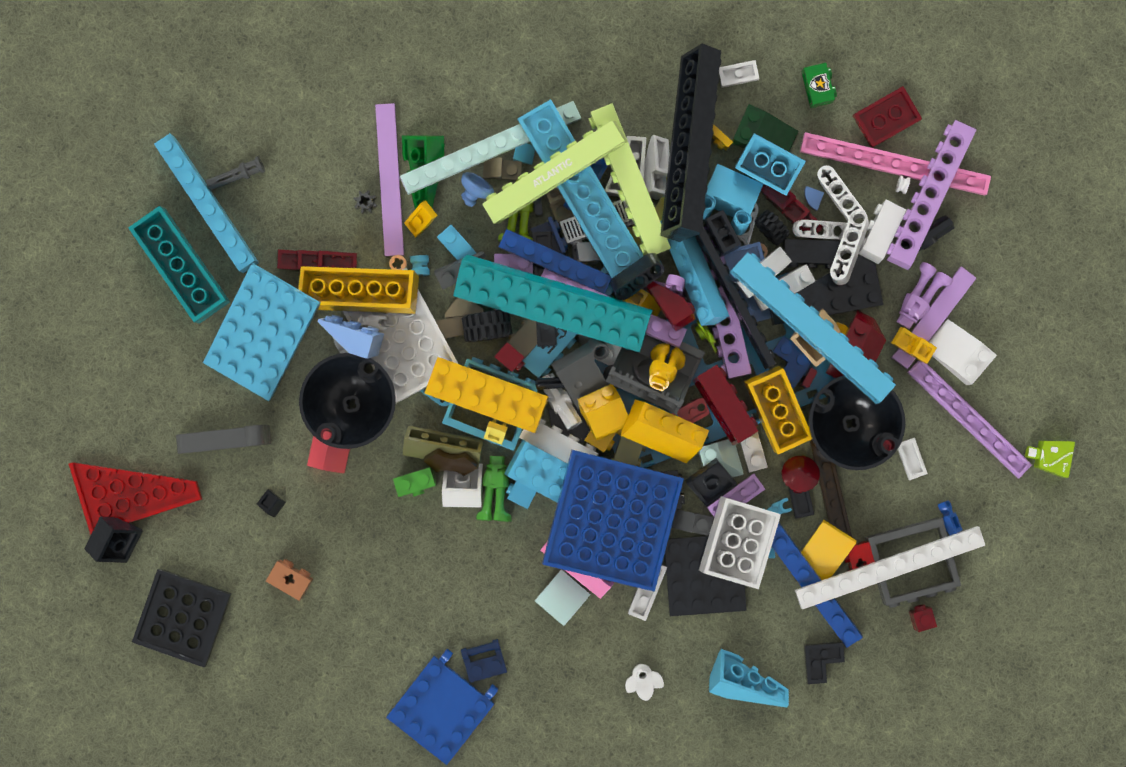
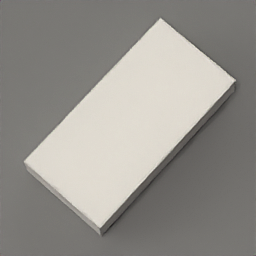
M915 438L901 442L898 452L908 480L928 474Z

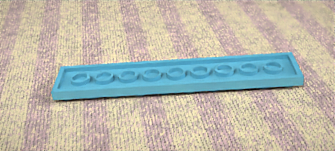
M551 99L518 118L522 129L544 163L550 161V156L558 151L562 153L567 150L566 146L575 141ZM591 166L557 186L611 278L643 257L642 252Z

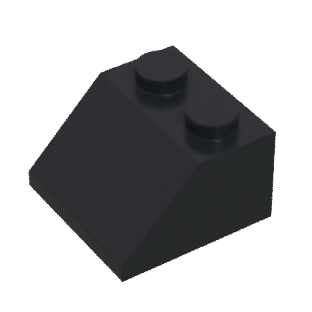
M100 516L84 549L96 562L127 563L143 530L116 517Z

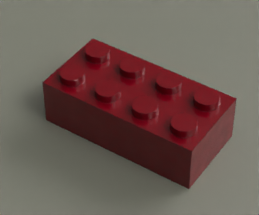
M715 365L692 381L734 446L757 433L758 424L753 417H749L746 412L748 408L744 401H739L736 396L738 392L732 383L729 384L726 380L727 374L724 369Z

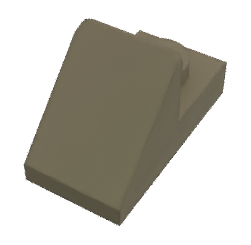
M502 157L484 162L483 179L516 181L522 173V162L503 160Z

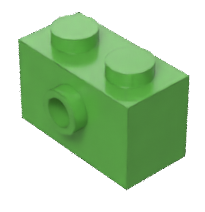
M431 467L393 479L398 497L411 493L413 497L424 494V489L437 485Z

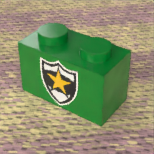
M827 63L803 68L801 73L810 108L833 103L835 97H837L835 86L831 84L832 71L830 67H827Z

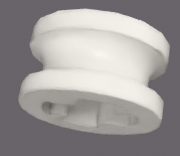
M900 175L895 191H902V194H906L910 178L907 177L905 179Z

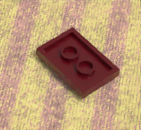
M904 86L853 114V118L871 148L922 120Z

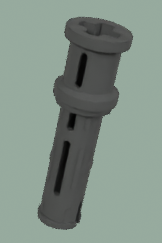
M257 156L250 162L240 163L239 167L207 179L206 183L210 191H213L241 178L249 179L251 175L259 172L264 173L265 168L260 157ZM233 175V177H230V178H228V179H225V180L219 182V180L224 179V178H226V177H229V176Z

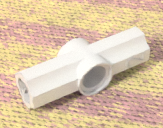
M551 373L542 378H550L555 376L553 373ZM562 388L543 389L544 393L549 397L548 402L556 414L558 413L568 431L582 423L565 390Z

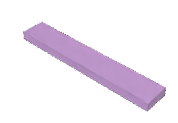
M960 267L953 275L951 285L944 287L931 304L928 312L919 320L911 332L929 342L976 280V277L963 267ZM899 348L891 357L905 369H908L916 359Z

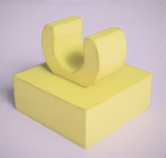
M496 419L489 421L484 439L502 445L508 428L506 423L504 422L503 425L497 424Z

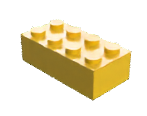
M777 366L744 381L775 453L781 454L812 440L809 427L784 368Z

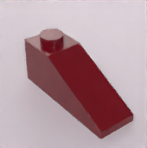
M654 281L646 286L675 331L696 320L694 315L696 310L691 302L687 303L682 296Z

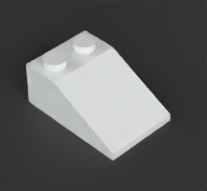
M949 319L944 322L929 340V343L937 347L932 356L966 385H972L997 356L981 341Z

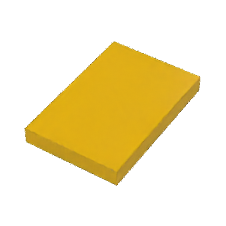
M823 520L801 553L821 580H825L833 576L857 540Z

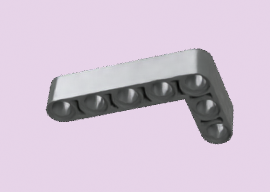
M270 425L244 426L243 428L176 435L178 454L268 445L271 444Z

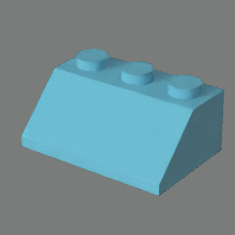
M754 133L736 163L735 168L787 196L806 161Z

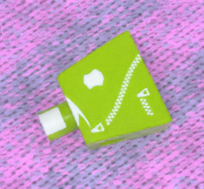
M1038 441L1037 448L1030 446L1026 448L1025 457L1035 459V468L1059 477L1069 478L1075 442Z

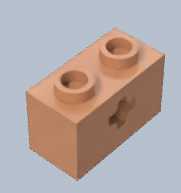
M287 559L277 561L266 582L293 598L301 600L313 581V578L310 577L311 573L304 569L297 570L293 567L294 563ZM292 574V575H293V580H295V581H292V582L289 583V582H288L289 578L286 577V576H289V575Z

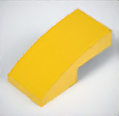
M900 327L891 342L897 348L925 364H928L937 347L904 327Z

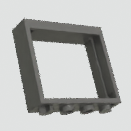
M937 517L867 536L865 540L870 543L874 562L880 560L876 544L934 528L938 529L940 539L948 536L943 518ZM954 558L946 559L952 580L949 582L893 597L889 595L886 580L877 583L882 603L892 608L900 606V602L903 601L908 603L918 601V597L926 595V598L937 596V592L945 591V593L955 591L956 587L961 586Z

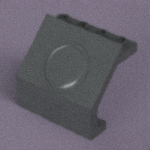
M646 335L640 352L622 347L606 382L677 415L705 352L682 342L679 349L685 355V365L682 369L677 370L676 378L664 391H659L652 388L649 383V367L653 362L650 352L654 346L665 342ZM670 345V351L665 360V363L667 364L669 361L670 354L672 350L675 348L672 345Z

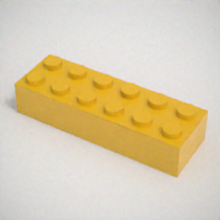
M301 267L299 290L321 302L317 310L416 314L419 276L414 270Z
M437 357L424 393L533 433L537 432L549 399L546 395Z

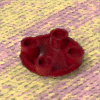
M794 456L784 463L781 475L785 485L795 493L800 494L813 489L818 484L820 470L816 462L811 458Z

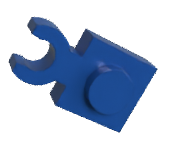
M950 501L938 504L939 510L944 516L942 518L949 536L962 531L963 529L956 512L953 513Z

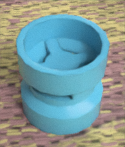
M428 255L410 257L411 270H414L418 276L430 275V269L427 266L429 263Z

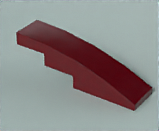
M763 184L760 192L792 224L798 220H817L810 213V210L796 199V196L790 190L786 196ZM820 224L816 227L817 234L824 229ZM799 226V230L810 231V227Z
M277 250L276 269L300 270L301 267L356 268L357 253Z

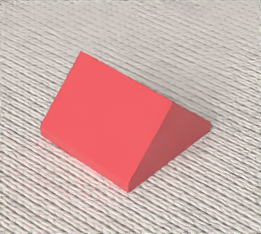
M331 431L323 433L324 440H328L332 436ZM313 436L307 466L345 474L350 449L326 445Z

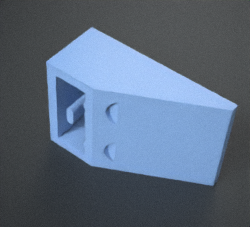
M337 315L318 319V323L348 353L366 359L379 355L384 333L379 332L378 328L368 326V328L362 327L360 322L353 320L346 322L343 321V317Z

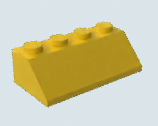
M635 399L620 436L687 463L702 449L709 430L651 404Z

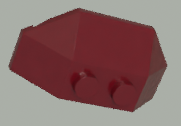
M857 310L845 336L848 337V342L853 347L857 346L864 352L863 356L876 362L886 342V338L874 318ZM830 363L826 374L834 378L844 376Z

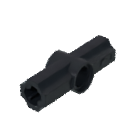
M947 215L940 217L931 224L919 251L930 247L939 241V238L955 228L954 223ZM907 242L901 243L902 248H910Z

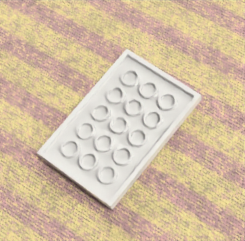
M419 289L417 293L416 314L343 311L348 322L350 320L358 322L361 314L364 317H370V315L389 317L388 320L382 319L380 322L381 326L387 327V330H379V332L384 333L379 355L371 359L379 363L392 380L396 404L427 387L437 357L458 364Z

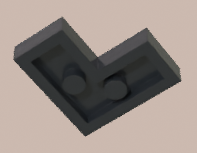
M843 642L804 645L807 684L827 683L826 664L845 662Z

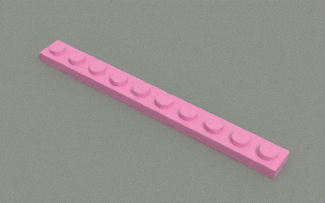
M806 132L803 135L800 148L801 153L899 176L902 175L903 177L920 181L930 171L927 169L929 161ZM958 168L949 187L985 196L988 193L991 176ZM934 174V178L937 181H942L941 175Z

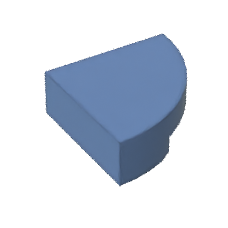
M806 186L804 190L806 202L810 208L817 211L824 192Z

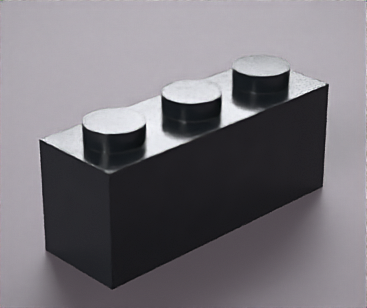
M785 239L782 249L792 261L787 267L798 268V265L807 264L810 269H815L818 265H825V269H831L841 241Z

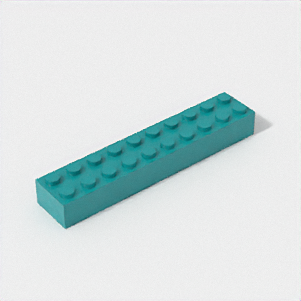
M468 254L461 261L453 294L454 297L636 352H640L653 311Z

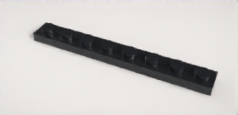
M703 227L701 233L696 235L695 238L766 370L776 364L774 361L776 357L773 351L769 350L765 344L767 340L764 334L760 333L756 327L758 324L755 317L750 315L747 310L749 307L746 300L741 298L738 293L739 287L737 283L730 278L728 266L721 261L719 249L712 244L710 232Z

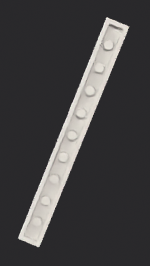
M976 526L796 589L795 593L801 609H805L985 546L980 527Z

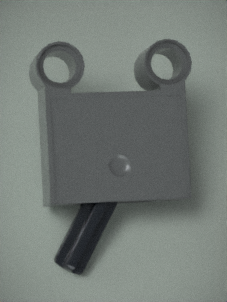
M590 338L588 343L552 363L551 365L558 377L538 378L535 382L536 389L565 388L577 409H580L577 399L610 384L606 382V379L613 365L607 366L604 374H602L594 361L595 359L603 360L608 357V346L603 341Z

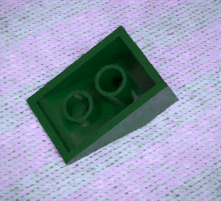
M749 104L732 139V144L745 149L755 133L790 152L798 130L770 113Z

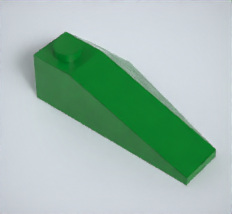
M402 135L403 160L409 161L411 171L444 157V136ZM438 182L411 193L415 209L425 200L433 207Z

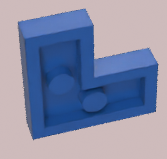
M782 336L773 349V353L787 362L784 370L792 389H794L812 362L795 343Z

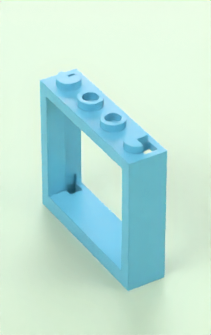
M472 357V360L467 359L465 362V367H474L532 391H538L535 385L536 381L527 377L524 381L518 378L519 374L512 373L509 370L506 374L500 371L501 367L490 364L489 367L482 364L483 360ZM449 403L442 423L484 439L486 431L452 419L456 405ZM517 427L512 442L504 439L502 445L495 442L492 443L515 451L523 429Z

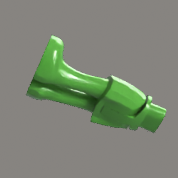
M490 456L489 464L486 465L487 468L482 480V486L485 487L484 503L481 511L476 515V520L512 521V516L504 509V496L506 488L509 487V478L504 474L507 466L504 465L505 457ZM494 489H496V504L493 515L492 498Z

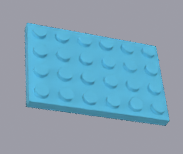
M252 264L203 363L270 401L321 302L261 267Z

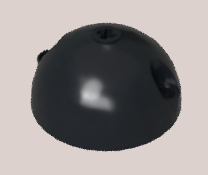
M341 353L327 357L315 365L302 383L299 395L300 413L307 429L322 443L341 449L358 448L373 442L381 436L393 418L396 404L395 389L392 380L384 368L371 358L366 359L350 353ZM372 364L375 366V370L370 374L366 373V366ZM355 400V404L357 406L355 409L351 408L350 410V406L348 404L350 401L354 402ZM326 430H331V438L324 440L323 433Z
M840 376L830 381L813 396V403L809 412V431L812 441L818 451L828 461L839 467L850 470H867L883 464L895 454L905 433L904 409L893 389L880 403L875 404L847 377ZM821 394L825 395L828 399L826 405L821 404L819 401ZM852 420L851 424L853 427L847 428L846 421ZM885 440H888L891 443V449L889 451H887L883 446Z

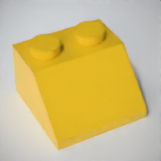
M609 384L577 399L580 412L596 440L624 428L628 413L614 385Z

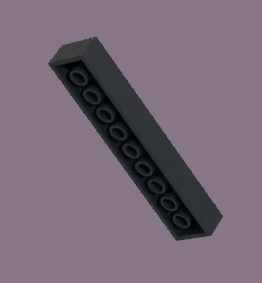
M703 43L682 55L680 61L660 236L678 242L701 233L703 229V213L706 207L705 195L708 189L707 176L710 170L709 158L712 152L711 140L714 134L713 122L716 116L715 104L718 97L717 85L720 79L721 50Z

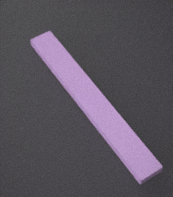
M377 104L375 107L385 257L394 255L404 256L395 104Z
M918 360L907 372L1018 479L1032 466L1020 452L928 364Z

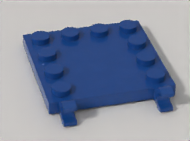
M448 649L445 650L439 659L434 656L386 717L446 765H448L495 703L491 699L498 691V688L492 684L487 692L483 694L449 668L445 663L453 653Z

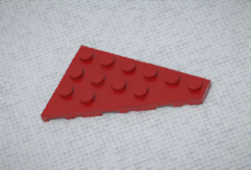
M75 462L69 463L90 535L100 516L116 517L131 523L202 500L198 483L194 480Z

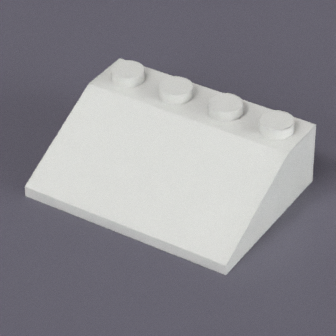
M721 496L699 571L759 589L781 514Z

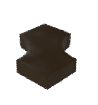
M437 449L424 457V462L436 473L449 470L465 476L478 469V463L466 452L450 454Z

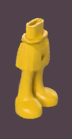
M667 343L657 344L650 352L653 362L649 367V383L652 388L659 391H664L676 378L677 370L682 369L686 361L684 353L675 347L670 354L668 364L665 363L670 351V345Z

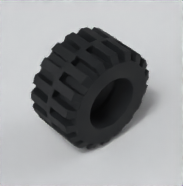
M501 310L474 313L461 318L465 342L487 341L509 337L513 334L510 314Z

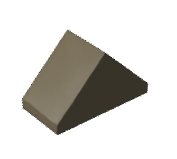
M457 297L446 311L445 318L484 312V310L474 302Z

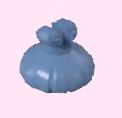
M470 172L463 173L461 182L465 191L461 196L467 206L473 207L478 198L486 199V197L494 193L491 184L482 177Z

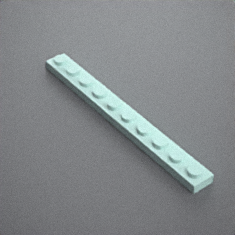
M574 101L556 108L566 126L581 119ZM518 124L401 175L400 179L409 195L530 142L521 125Z

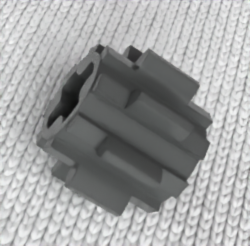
M369 190L365 194L359 191V197L353 198L357 201L354 207L356 209L361 208L362 214L366 210L372 213V207L378 206L373 202L377 197L375 195L370 196ZM364 198L369 200V205L365 206L362 204Z

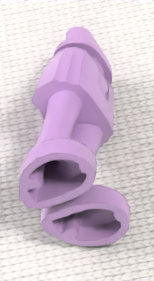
M926 262L921 263L920 279L911 294H906L901 311L899 312L900 317L897 323L909 330L913 323L916 324L930 309L929 303L935 292L940 287L949 286L953 282V279L948 275L937 272L931 285L921 298L920 295L925 285L937 271L936 268Z

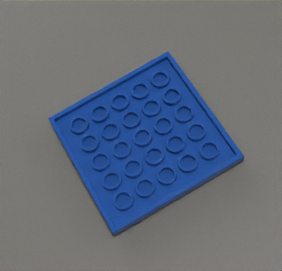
M571 449L542 564L655 592L684 478Z

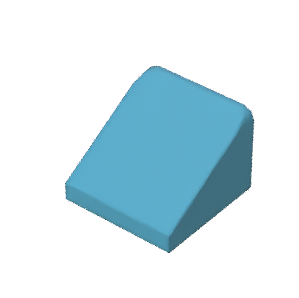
M526 143L516 147L513 161L532 165L535 153L533 145Z

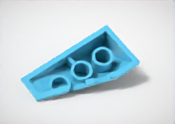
M723 649L719 651L710 674V693L733 700L786 708L789 706V689L770 676L766 679L760 676L757 672L758 668L754 665L750 669L741 663L743 661L741 656Z

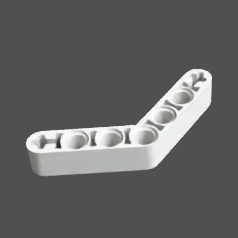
M823 166L817 173L819 182L848 221L830 270L833 282L837 285H844L850 279L869 226V220L864 209L831 166ZM825 175L831 178V183L826 177H824ZM836 189H842L840 194L833 193ZM848 203L853 204V207L850 209L844 208ZM858 218L864 219L861 224L855 223V220ZM853 235L858 237L854 242L848 241L849 237ZM844 254H851V257L849 259H842V256Z

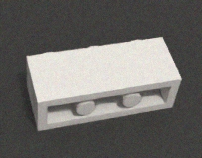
M888 200L878 204L873 213L876 216L874 220L869 222L868 233L863 240L859 255L879 264L887 253L906 209Z

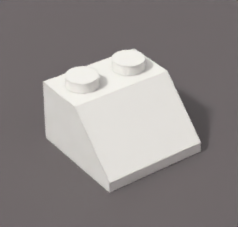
M479 464L478 470L476 469L465 476L454 471H444L442 484L443 507H481L483 464Z

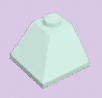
M729 439L704 445L698 452L702 468L717 458L732 477L744 474L736 445L733 446Z

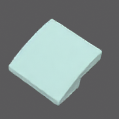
M561 569L535 599V602L564 626L591 594Z

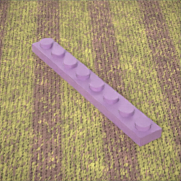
M544 269L541 275L544 278L605 295L547 269ZM651 315L646 335L679 348L687 329L681 328L675 331L670 322Z

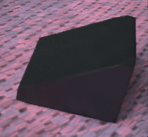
M267 489L257 505L268 515L276 517L286 502Z

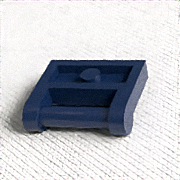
M498 639L470 649H461L470 683L507 673ZM491 650L496 652V655L470 661V656Z

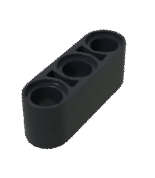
M656 253L646 254L611 279L610 285L618 300L630 298L659 278L664 273V266Z

